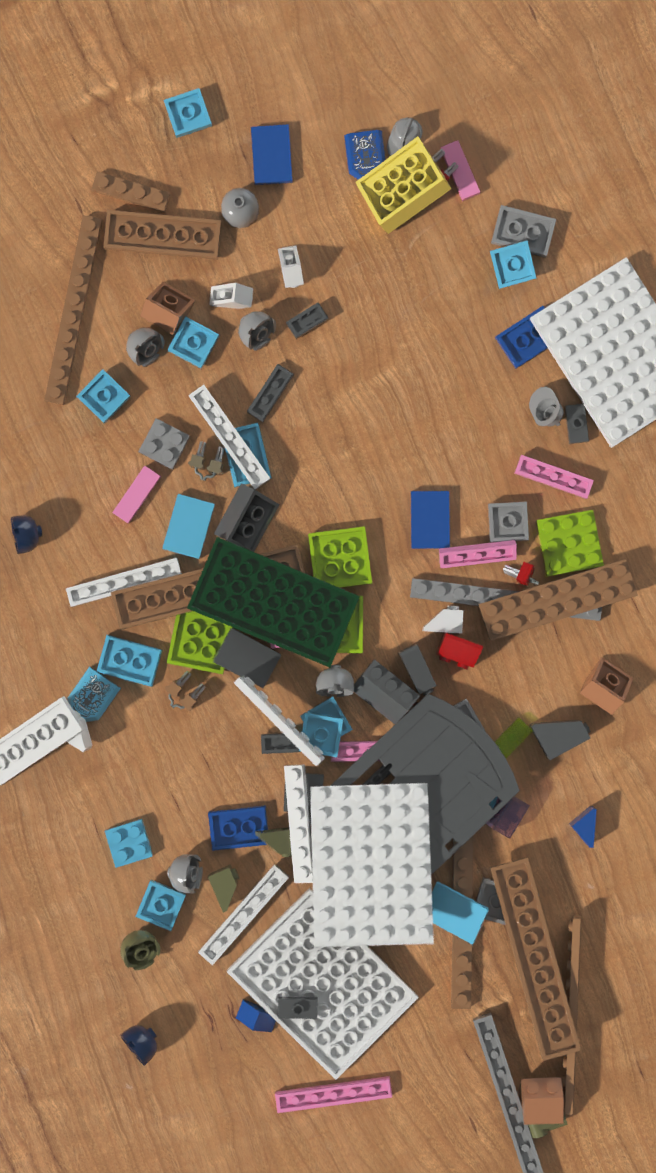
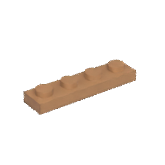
M101 172L96 173L92 186V191L164 213L170 198L169 192Z

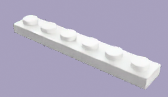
M202 385L188 395L253 488L256 490L269 481L271 478L205 385Z
M173 558L66 588L70 606L74 607L110 597L111 592L182 573L178 558Z
M242 676L234 682L315 766L325 759L322 756V750L317 746H313L309 742V737L303 732L300 733L295 728V723L289 718L286 719L281 714L282 710L277 705H272L268 701V696L263 691H258L254 687L255 683L249 677L245 678Z
M305 764L284 766L294 883H313L312 839Z
M274 864L202 946L198 953L213 965L286 882L289 876Z

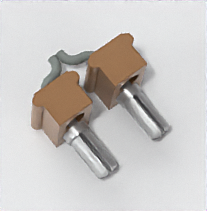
M186 671L179 680L173 681L165 687L169 693L170 706L173 708L178 707L180 709L192 710L194 704L198 701V696L206 688L201 683L193 693H188L179 700L183 706L174 704L171 695L175 698L179 696L183 689V684L191 676L189 671Z

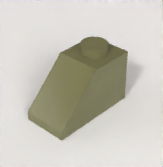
M289 827L255 831V835L273 851L280 855L282 854V857L292 856Z
M231 865L208 875L223 913L229 907L238 884L237 880L239 879L237 870L235 868L232 869Z

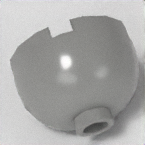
M235 188L227 192L223 197L221 210L224 219L229 225L236 228H245L258 218L259 205L254 194L248 189Z
M254 311L245 315L240 321L238 331L242 343L250 350L257 351L263 348L271 340L268 338L271 332L275 333L276 322L269 315L260 311Z
M143 327L135 330L129 335L126 344L129 358L138 366L146 367L152 364L160 356L156 353L160 348L163 349L164 338L151 328Z
M331 665L330 668L323 670L317 678L316 693L318 695L330 697V694H337V697L352 695L354 692V680L351 673L346 669H342L340 665Z
M184 854L178 856L168 868V877L172 886L177 891L194 894V889H199L202 881L203 867L199 868L198 861H202L198 855Z

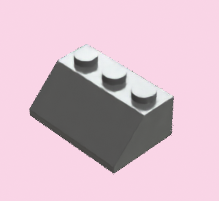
M241 483L214 534L254 552L279 504L255 489Z
M373 659L354 683V692L393 724H396L420 697L419 694L375 659Z

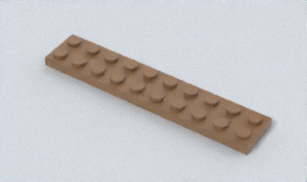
M298 544L260 554L305 573ZM203 569L111 592L119 629L122 630L193 612L187 609V606Z
M526 857L490 867L542 1060L545 1061L581 1051L529 859Z

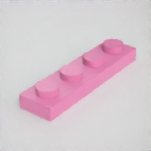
M524 455L520 456L514 474L585 499L588 498L594 481Z
M515 540L439 549L440 568L516 560Z

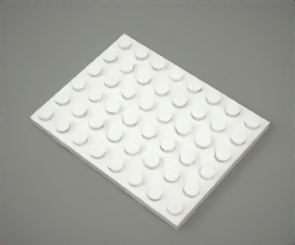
M626 257L530 318V321L611 448L656 420V303Z
M427 783L310 787L315 947L434 944Z
M311 888L286 910L227 969V973L335 1080L419 998L368 945L315 947L313 890ZM279 997H317V1019L278 1018Z

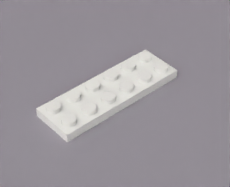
M65 696L0 739V786L85 730Z

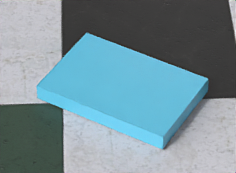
M254 423L235 428L271 478L259 424ZM226 450L234 487H239L241 483L244 485L251 484Z
M178 494L162 549L200 559L215 504Z
M106 635L96 672L153 687L163 650Z
M436 882L432 891L433 924L473 945L489 908L440 882Z

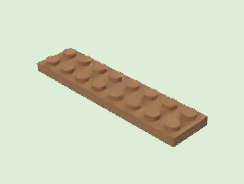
M624 559L478 605L489 641L626 600L638 596L627 560Z

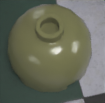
M136 930L129 933L123 939L120 954L126 967L142 970L155 962L153 959L156 955L159 957L161 947L153 934L145 930Z

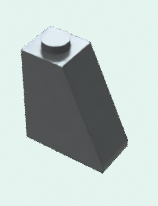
M414 644L398 652L418 694L423 693L425 696L433 692V687L437 685L418 645Z
M580 720L529 724L545 756L549 760L591 739L589 736L591 731L588 725Z

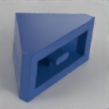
M589 806L569 823L590 848H594L597 809Z
M244 999L242 1000L236 1019L252 1031L272 1032L276 1020L262 1006Z

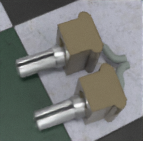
M200 441L196 455L192 454L191 461L188 462L190 467L195 468V473L204 481L207 478H213L215 474L223 475L222 468L224 464L222 463V457L225 448L222 447L221 449V446L218 447L215 459H211L210 465L207 466V470L213 474L206 475L203 478V475L198 472L197 469H205L203 454L206 442Z

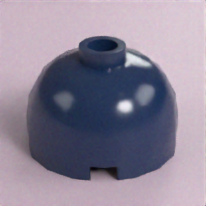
M29 516L11 517V527L17 554L34 550L39 544V537H42L41 526H37L35 520Z
M135 1025L120 1035L124 1043L137 1056L136 1058L142 1065L145 1066L154 1057L157 1051V1043L155 1041L157 1035L151 1028L146 1029L141 1025Z

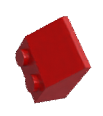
M443 633L436 655L440 656L439 660L450 663L451 660L458 662V667L468 670L469 667L474 668L483 646L448 633Z

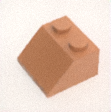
M162 282L146 298L140 317L174 335L181 326L185 316L187 317L195 300Z
M601 657L585 680L580 694L612 715L624 703L634 678Z
M561 1077L522 1079L520 1091L524 1125L563 1124Z

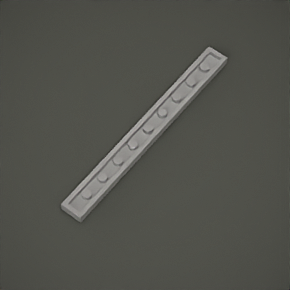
M412 578L410 598L479 606L478 604L519 591ZM602 607L570 617L600 621Z
M488 1013L473 1018L523 1173H543L529 1127L524 1125L522 1106L492 1015Z

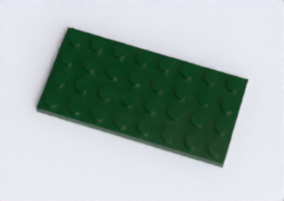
M216 537L187 609L330 668L360 596Z

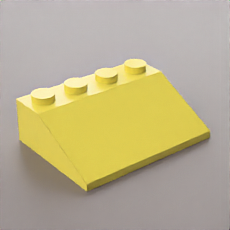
M419 137L413 139L355 182L377 222L388 234L451 190L443 173Z

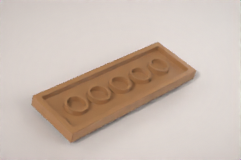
M107 210L104 249L218 260L221 220Z

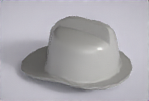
M402 118L395 123L387 144L390 156L416 137L422 138L423 131L418 121L413 118Z
M548 387L537 389L529 401V408L535 422L542 427L560 426L564 412L554 391Z

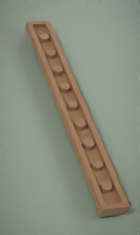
M85 215L82 217L44 399L46 402L65 405L103 222L100 218Z
M473 836L453 854V889L472 900ZM453 839V847H454L458 842H456V841ZM452 934L451 1008L471 1009L472 944Z
M574 915L573 920H569V932H572V940L568 939V951H571V959L567 960V971H571L570 978H567L566 990H570V998H567L576 1034L582 915ZM576 1052L563 1057V1068L567 1069L566 1076L563 1075L562 1088H566V1095H563L565 1115H573Z

